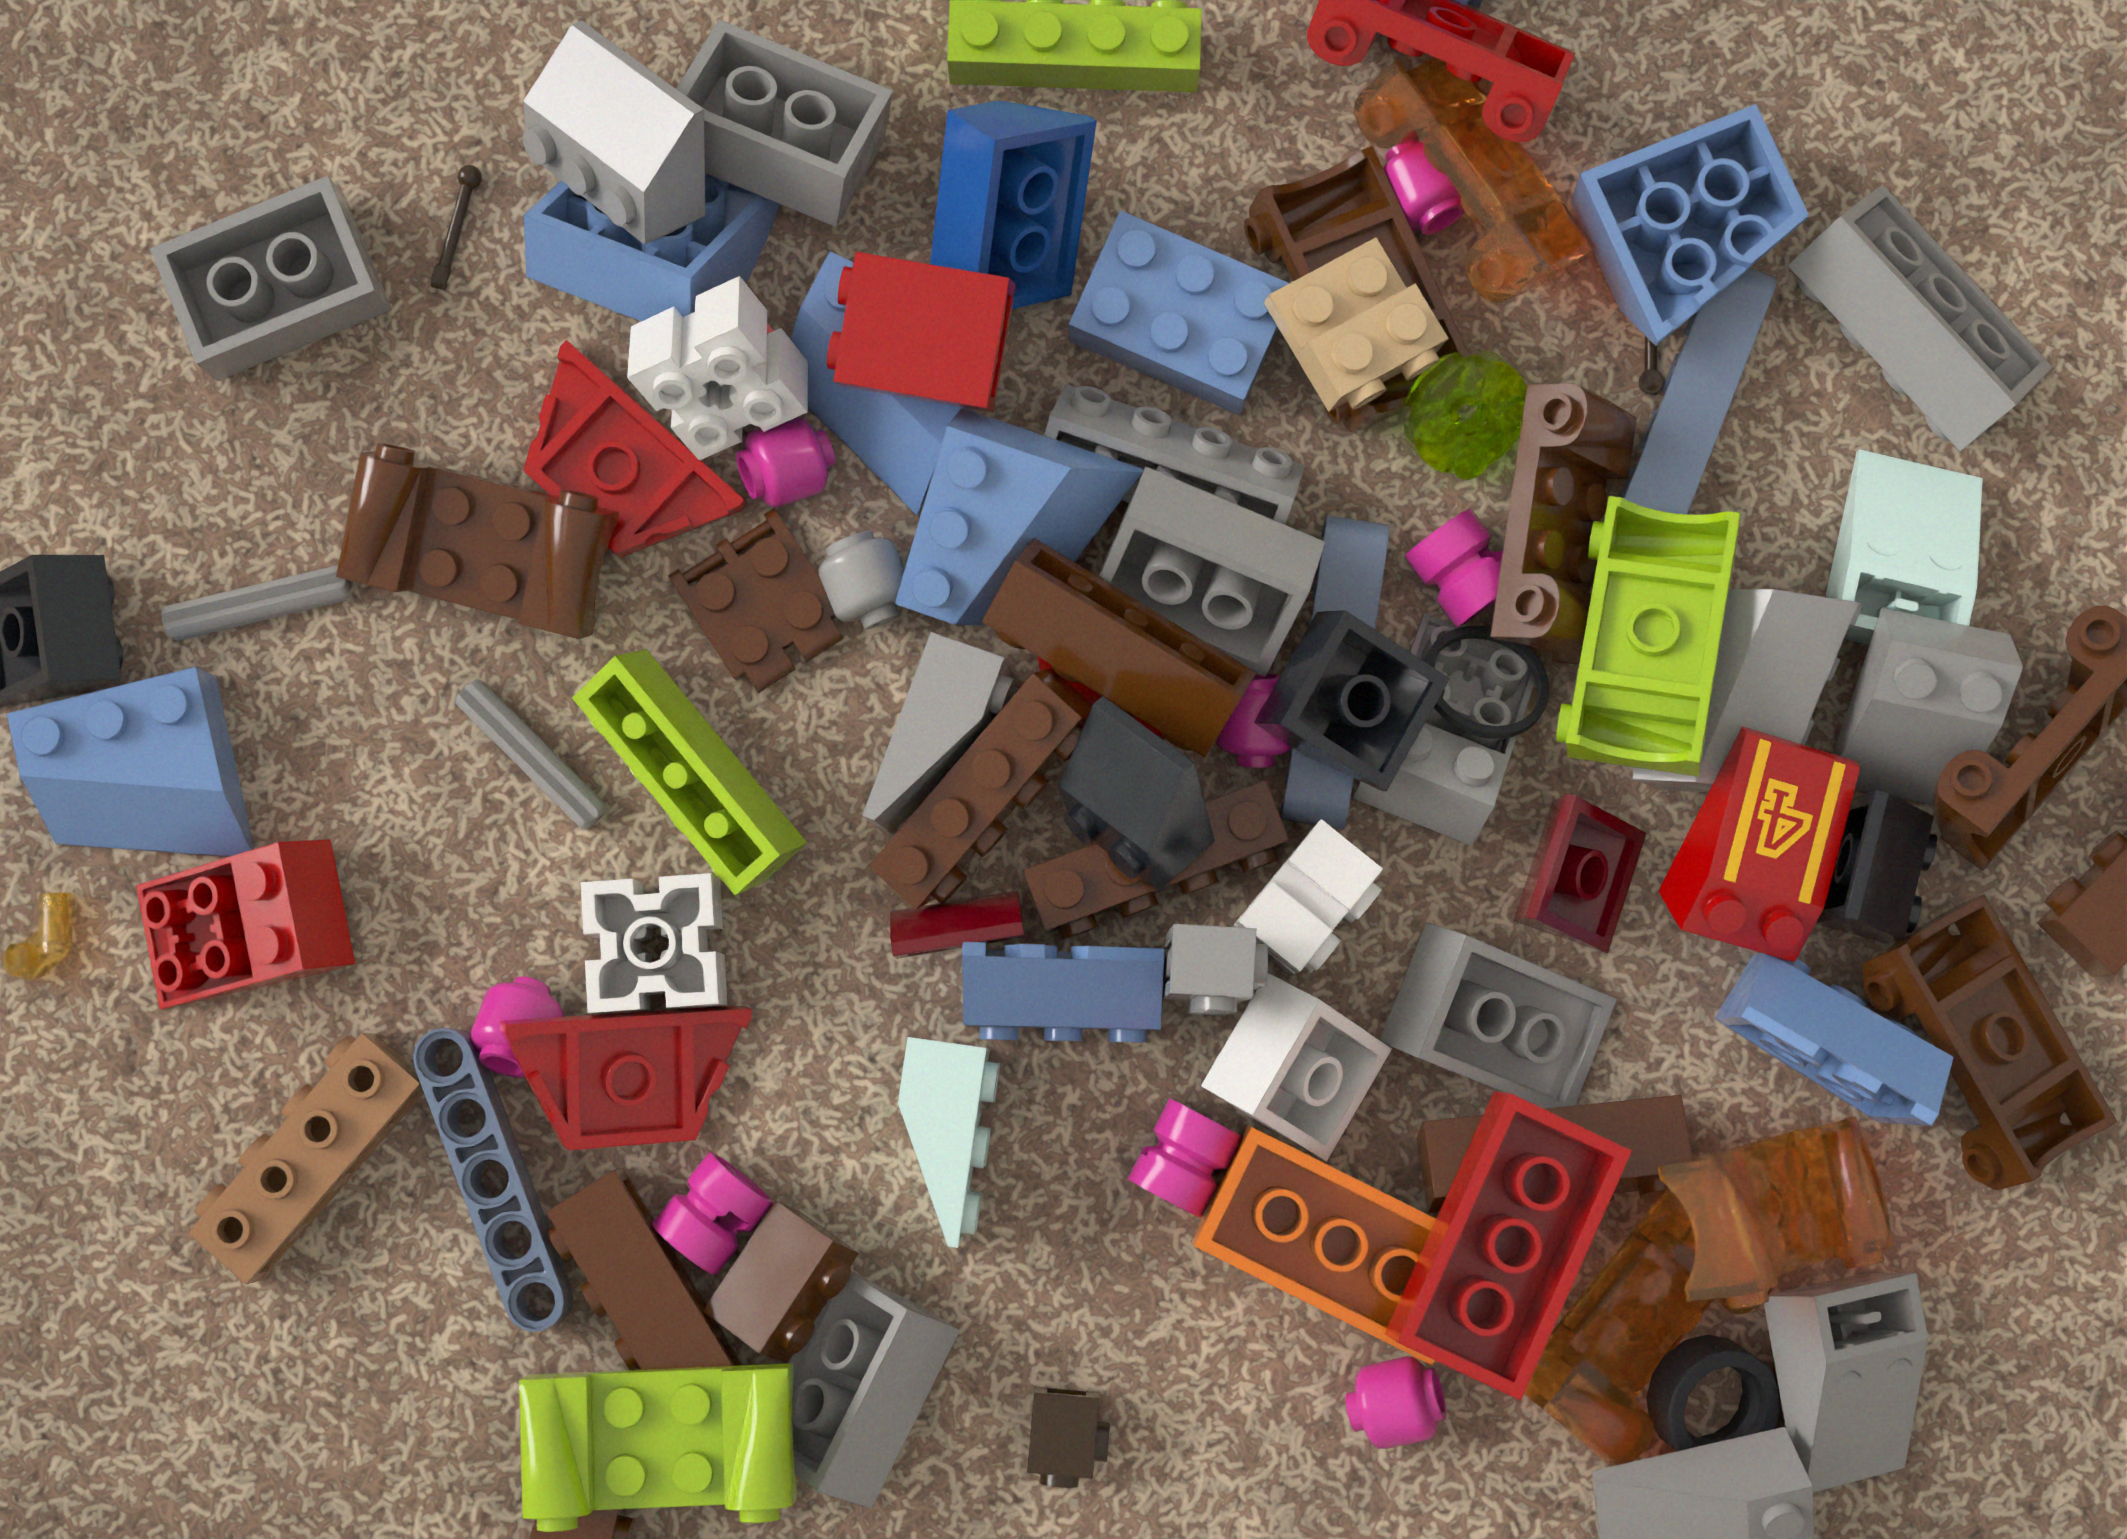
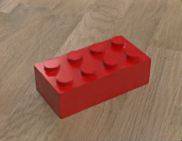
M1494 1091L1390 1320L1385 1335L1407 1348L1521 1401L1632 1150L1511 1093Z

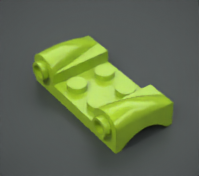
M1609 496L1604 522L1594 521L1591 531L1588 559L1598 561L1573 704L1562 703L1557 725L1556 742L1566 743L1567 757L1699 777L1728 591L1731 585L1739 536V512L1725 511L1704 515L1676 514L1643 507L1622 497Z
M793 1363L529 1374L519 1380L522 1518L537 1519L538 1531L554 1532L578 1528V1517L589 1515L594 1510L725 1505L726 1510L739 1511V1521L743 1523H763L779 1520L780 1509L792 1506L797 1499L792 1426Z

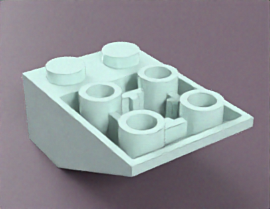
M1860 449L1856 452L1825 596L1863 604L1855 626L1849 625L1844 639L1869 645L1881 608L1967 626L1970 625L1978 580L1983 478Z
M907 1037L898 1105L948 1247L958 1248L963 1241L964 1233L974 1235L975 1231H977L982 1192L970 1191L973 1167L983 1169L984 1166L986 1167L991 1128L979 1126L982 1102H995L1000 1063L988 1062L990 1053L988 1048Z

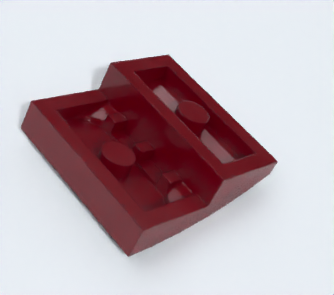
M1018 890L949 901L942 905L940 903L925 905L916 910L914 908L891 911L890 938L893 957L899 959L962 948V942L990 944L1025 938Z

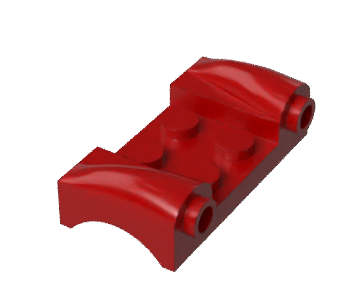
M1319 0L1307 30V41L1314 53L1326 62L1338 66H1352L1361 62L1378 35L1383 34L1389 37L1387 43L1403 54L1422 57L1423 53L1447 62L1446 69L1463 80L1477 83L1484 78L1493 82L1483 105L1482 116L1485 124L1494 134L1513 142L1531 141L1536 139L1542 132L1576 54L1454 0Z

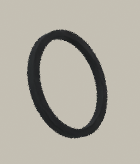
M1465 626L1445 633L1431 646L1424 662L1434 668L1435 659L1440 651L1456 641L1464 639L1493 641L1514 651L1525 661L1535 678L1538 697L1535 709L1526 718L1504 726L1485 725L1469 720L1451 708L1442 696L1439 697L1434 706L1435 710L1456 728L1482 738L1504 739L1514 737L1526 732L1535 725L1543 714L1549 699L1548 677L1536 654L1525 644L1490 637L1491 627Z

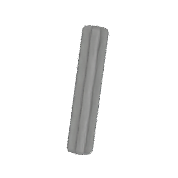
M331 566L167 605L161 611L163 627L168 638L179 641L347 601L351 598L350 581L336 577L338 566Z
M475 679L460 691L455 699L456 705L579 827L588 829L603 816L607 810L606 803L484 682Z

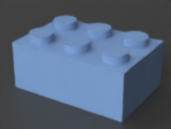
M1120 210L1068 324L1069 342L1240 416L1279 329L1264 305V301L1269 294L1289 283Z

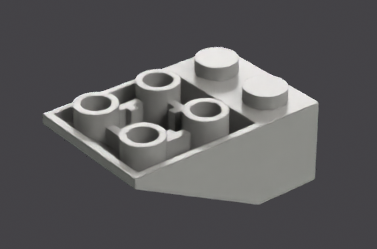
M1424 613L1409 652L1424 661L1434 642L1445 633L1456 629V627L1451 623ZM1484 639L1456 641L1440 651L1435 659L1434 668L1450 678L1441 696L1451 708L1469 720L1485 725L1504 726L1523 720L1535 678L1530 668L1519 655L1501 644ZM1433 708L1388 790L1381 791L1359 781L1353 799L1472 846L1495 806L1517 736L1504 739L1474 736L1447 722Z
M1862 1273L1763 1296L1785 1426L1813 1486V1493L1905 1468L1928 1344V1334L1917 1274Z

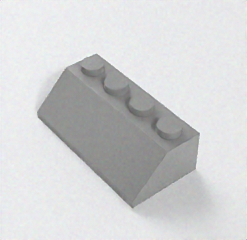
M1883 184L1837 218L1788 265L1797 275V282L1801 290L1813 301L1823 303L1840 322V329L1846 339L1854 346L1865 349L1882 367L1883 376L1888 384L1898 393L1908 395L1925 413V419L1930 429L1942 440L1951 441L1959 451H1962L2017 405L2053 368Z

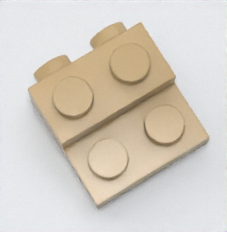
M1377 237L1274 291L1264 301V305L1328 412L1346 402H1349L1353 410L1364 406L1386 391L1383 384L1384 381L1401 372L1406 380L1424 373L1440 361L1436 352L1449 339L1416 283L1408 288L1405 286Z

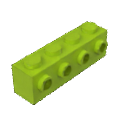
M950 0L947 50L950 84L1197 93L1200 73L1202 8H1188V4L1179 0H1159L1153 2L1151 7L1126 6V3L1122 0H1091L1089 4H1064L1063 0H1026V2Z
M647 649L614 656L572 697L589 718L593 727L604 736L628 765L635 778L647 788L669 815L673 824L685 834L708 862L715 875L727 885L735 896L763 884L807 844L797 829Z

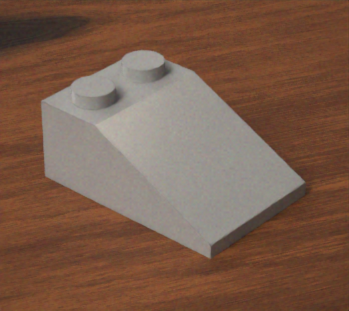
M1881 608L1833 752L1835 755L1855 760L1859 764L1860 771L1855 789L1866 792L1879 790L1890 793L1900 799L1934 806V789L1946 764L1955 756L1966 751L1980 750L1986 753L2003 725L2023 669L2011 635Z
M930 632L862 816L879 830L890 834L895 831L916 811L1010 701L1019 688L1014 687L1016 677L1004 657Z
M1426 922L1380 1041L1388 1046L1500 1091L1511 1093L1540 1107L1574 1106L1617 999L1470 936Z
M1786 1427L1591 1471L1598 1539H1815L1813 1486Z

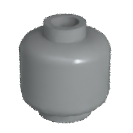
M868 530L843 538L825 549L828 558L820 564L819 577L834 614L839 620L843 622L861 620L864 629L868 630L888 623L900 616L895 601L905 569L891 540L875 538L872 530Z

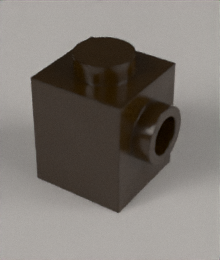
M1034 1387L1027 1473L1040 1474V1484L1051 1487L1076 1488L1079 1485V1478L1093 1479L1094 1461L1107 1462L1110 1422L1098 1421L1099 1392Z

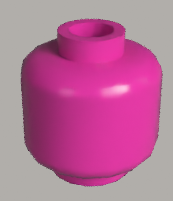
M1410 137L1400 141L1386 153L1385 159L1387 163L1384 165L1383 170L1412 231L1421 230L1424 235H1431L1449 227L1466 211L1464 202L1469 196L1470 182L1452 151L1444 142L1437 139L1419 142L1417 137Z
M798 416L765 432L759 427L747 433L744 438L743 450L736 453V462L742 483L752 499L760 497L768 506L776 508L822 492L827 484V468L835 465V455L827 434L823 430L815 432L806 420Z
M1256 673L1215 741L1216 745L1223 751L1237 755L1236 764L1238 766L1251 768L1272 767L1275 764V755L1285 754L1292 750L1291 746L1254 723L1281 675L1267 673L1264 677Z
M521 976L516 977L513 983H499L488 988L470 1033V1041L480 1054L478 1059L482 1065L504 1076H525L500 1031V1021L565 1017L560 1004L550 996L551 990L546 984L534 978Z
M1406 1356L1361 1367L1356 1376L1355 1391L1346 1393L1345 1396L1347 1414L1352 1429L1355 1432L1364 1430L1370 1442L1379 1449H1389L1427 1441L1436 1434L1438 1421L1445 1420L1447 1417L1445 1396L1435 1368L1426 1369L1422 1362L1415 1357Z

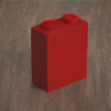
M855 252L853 267L844 266L838 287V304L846 306L842 332L833 331L828 345L827 369L835 370L833 382L843 387L994 413L1016 288L1015 283L1008 277Z

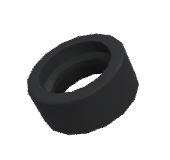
M1703 1335L1684 1340L1666 1353L1652 1373L1646 1395L1648 1417L1659 1438L1675 1451L1776 1429L1781 1410L1778 1382L1769 1366L1729 1338L1713 1335ZM1725 1367L1733 1368L1740 1373L1742 1383V1395L1737 1411L1730 1422L1716 1432L1695 1437L1685 1427L1684 1411L1689 1394L1698 1381L1713 1370Z

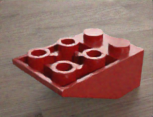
M331 839L275 842L136 885L160 1010L314 976L355 964Z

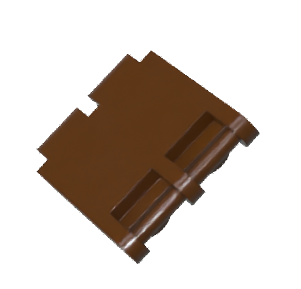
M775 508L764 514L767 519L766 521L729 543L727 538L716 544L719 551L683 574L677 569L668 575L735 681L747 675L758 693L796 670L784 651L795 644L805 661L808 662L844 639L832 621L836 616L820 577ZM772 531H775L776 534L772 535L769 538L760 540L767 534L771 533ZM758 541L752 549L738 557L737 554ZM726 561L728 563L716 572L706 574ZM703 576L697 584L690 587V583Z

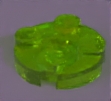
M1479 350L1483 355L1472 354L1464 357L1460 352H1455L1440 358L1437 364L1418 377L1410 389L1406 404L1411 408L1408 417L1409 427L1404 423V434L1409 445L1433 469L1443 473H1454L1458 478L1464 480L1478 477L1487 466L1500 459L1517 441L1521 431L1527 386L1521 375L1503 357L1488 350ZM1465 403L1471 407L1477 405L1475 413L1468 420L1459 423L1461 420L1460 415L1457 413L1459 408Z

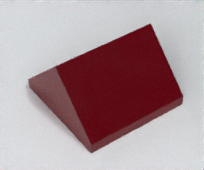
M1564 794L1552 801L1513 921L1608 953L1647 833L1576 795Z

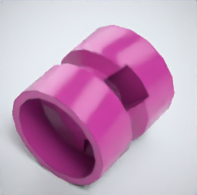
M1472 508L1461 512L1412 548L1404 557L1424 585H1437L1440 592L1436 601L1456 628L1465 625L1496 602L1503 551H1490L1488 545L1492 535Z
M1169 1098L1153 1128L1159 1140L1157 1145L1143 1147L1127 1179L1201 1218L1218 1187L1212 1177L1214 1170L1227 1169L1243 1137Z
M710 1151L687 1179L690 1189L687 1195L675 1194L651 1224L675 1249L703 1270L716 1276L739 1248L736 1235L740 1231L752 1232L770 1210L774 1201L731 1163Z

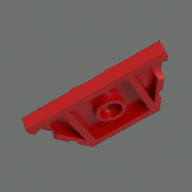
M566 340L560 346L557 355L559 360L550 394L545 395L539 415V431L537 437L531 441L523 471L550 495L559 497L561 489L578 491L598 497L597 507L619 512L617 525L607 547L618 558L736 514L746 507V501L701 460L699 461L687 447L570 342Z
M724 1006L500 1021V1031L562 1146L568 1151L693 1141L697 1139L708 1115L709 1099L716 1090L720 1089L730 1067L726 1061L742 1027L747 1029L752 1019V1009L747 1006Z

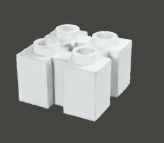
M740 276L697 295L695 312L682 317L677 309L672 307L631 326L627 378L656 411L663 408L672 410L671 429L699 461L742 442V430L746 425L753 424L759 426L765 432L808 412V361L782 328L767 334V309Z
M1321 819L1308 832L1232 927L1257 928L1256 944L1268 945V957L1289 975L1292 976L1300 972L1303 967L1312 973L1320 968L1341 940L1332 932L1344 917L1350 923L1355 919L1358 920L1382 891L1373 881L1383 868Z
M712 873L659 877L660 893L644 894V883L635 879L581 882L583 934L600 938L601 948L600 960L585 961L588 1013L614 1014L651 1011L650 995L657 994L666 995L667 1008L686 1009L728 1006L725 954L716 951L708 952L707 930L723 929L720 879ZM661 927V936L669 938L668 950L661 952L660 960L652 962V954L642 953V941L652 939L653 929Z

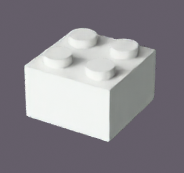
M1267 973L1266 986L1257 989L1201 1086L1269 1129L1327 1162L1392 1049L1320 999Z

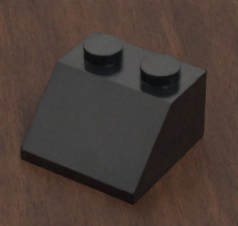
M30 555L0 571V707L92 692L121 680L120 669L123 663V648L120 640L115 636L112 614L115 591L113 582L106 572L104 555Z
M1346 610L1317 612L1254 723L1305 756L1378 790L1387 791L1450 678Z
M1102 696L1091 708L1058 785L1067 811L1063 818L1067 827L1081 842L1090 845L1094 841L1106 850L1114 865L1130 879L1140 876L1156 890L1160 891L1215 842L1195 763Z
M1879 790L1852 798L1825 906L1816 924L1884 943L1904 941L1906 932L1912 933L1916 928L1921 914L1922 898L1915 895L1920 873L1929 869L1936 852L1937 836L1930 833L1934 816L1890 793Z

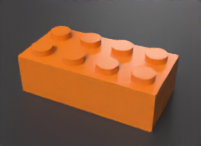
M1247 1126L1242 1135L1243 1139L1225 1170L1191 1240L1193 1246L1433 1365L1435 1360L1395 1342L1386 1336L1385 1332L1436 1218L1251 1126Z

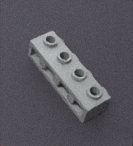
M1065 384L1049 416L1044 436L1142 469L1149 467L1284 525L1287 522L1305 465L1292 461L1286 453L1280 450L1266 447L1256 449L1238 443L1221 430L1211 427H1200L1197 429L1171 420L1168 414L1159 409L1146 406L1136 408L1112 400L1104 391L1090 386L1074 387ZM1142 474L1123 497V501L1130 503Z
M1173 924L1165 936L1162 1000L1188 1001L1187 1014L1226 1016L1229 1013L1237 1012V1004L1252 999L1253 990L1266 986L1268 945L1256 944L1257 928Z

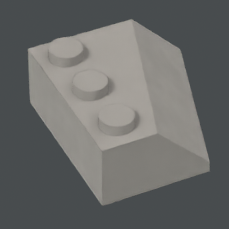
M1729 589L1699 777L1634 768L1633 780L1662 790L1709 792L1742 726L1805 745L1814 721L1811 719L1826 681L1831 682L1840 662L1837 654L1849 625L1855 626L1863 604L1855 601L1775 589Z

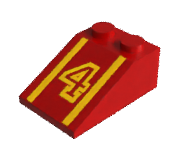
M1742 726L1658 890L1680 930L1795 962L1825 906L1860 771L1859 764L1855 760Z

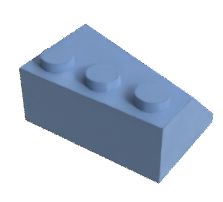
M1757 104L1580 173L1570 201L1620 311L1655 346L1792 233L1809 216Z
M705 173V216L645 245L623 227L614 224L601 210L584 197L575 194L567 184L560 181L523 215L526 277L641 322L672 307H675L684 317L695 312L697 295L738 276L745 283L747 282L766 243L781 204Z
M829 251L800 307L790 338L808 361V408L918 516L926 499L947 425L958 411L964 407L843 387L833 382L835 370L827 369V351L832 332H842L846 306L838 304V287L844 266L853 267V262Z
M961 408L947 425L895 604L954 625H986L982 623V620L1017 557L1034 538L1075 562L1144 469Z
M193 667L7 713L20 777L55 844L225 857L255 849L216 676Z
M962 942L963 1025L967 1027H980V1040H1018V1028H1044V1041H1082L1083 1029H1108V1042L1147 1043V1030L1161 1029L1164 948L1072 946L1071 952L1058 951V946L1017 944L1005 945V950H986V943Z
M1764 953L1753 954L1714 1019L1878 1123L1933 1125L1939 1115L1953 1056L1926 1042L1908 1027L1894 1020L1885 1019L1865 1007L1866 1003L1847 989L1835 984L1829 987L1809 976L1811 968L1798 958L1795 962Z

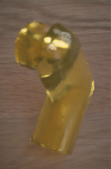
M72 893L39 894V929L23 943L10 944L3 954V966L9 975L22 977L29 981L43 977L68 955L73 945Z

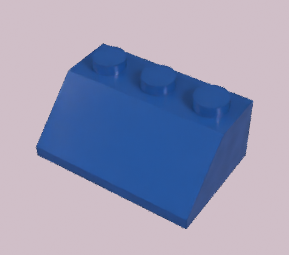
M1000 100L949 109L947 112L930 264L1010 278L1016 285L1012 309L1071 296L1097 120L1088 115Z

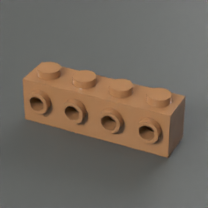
M361 1033L357 1039L352 1035L344 1038L326 1058L324 1064L330 1070L317 1085L312 1088L309 1084H306L286 1103L281 1113L287 1119L271 1137L267 1134H262L241 1155L238 1163L243 1167V1170L228 1187L223 1183L217 1185L197 1206L195 1213L200 1219L190 1229L188 1234L245 1285L264 1279L424 1094L415 1068L378 1035L374 1033Z

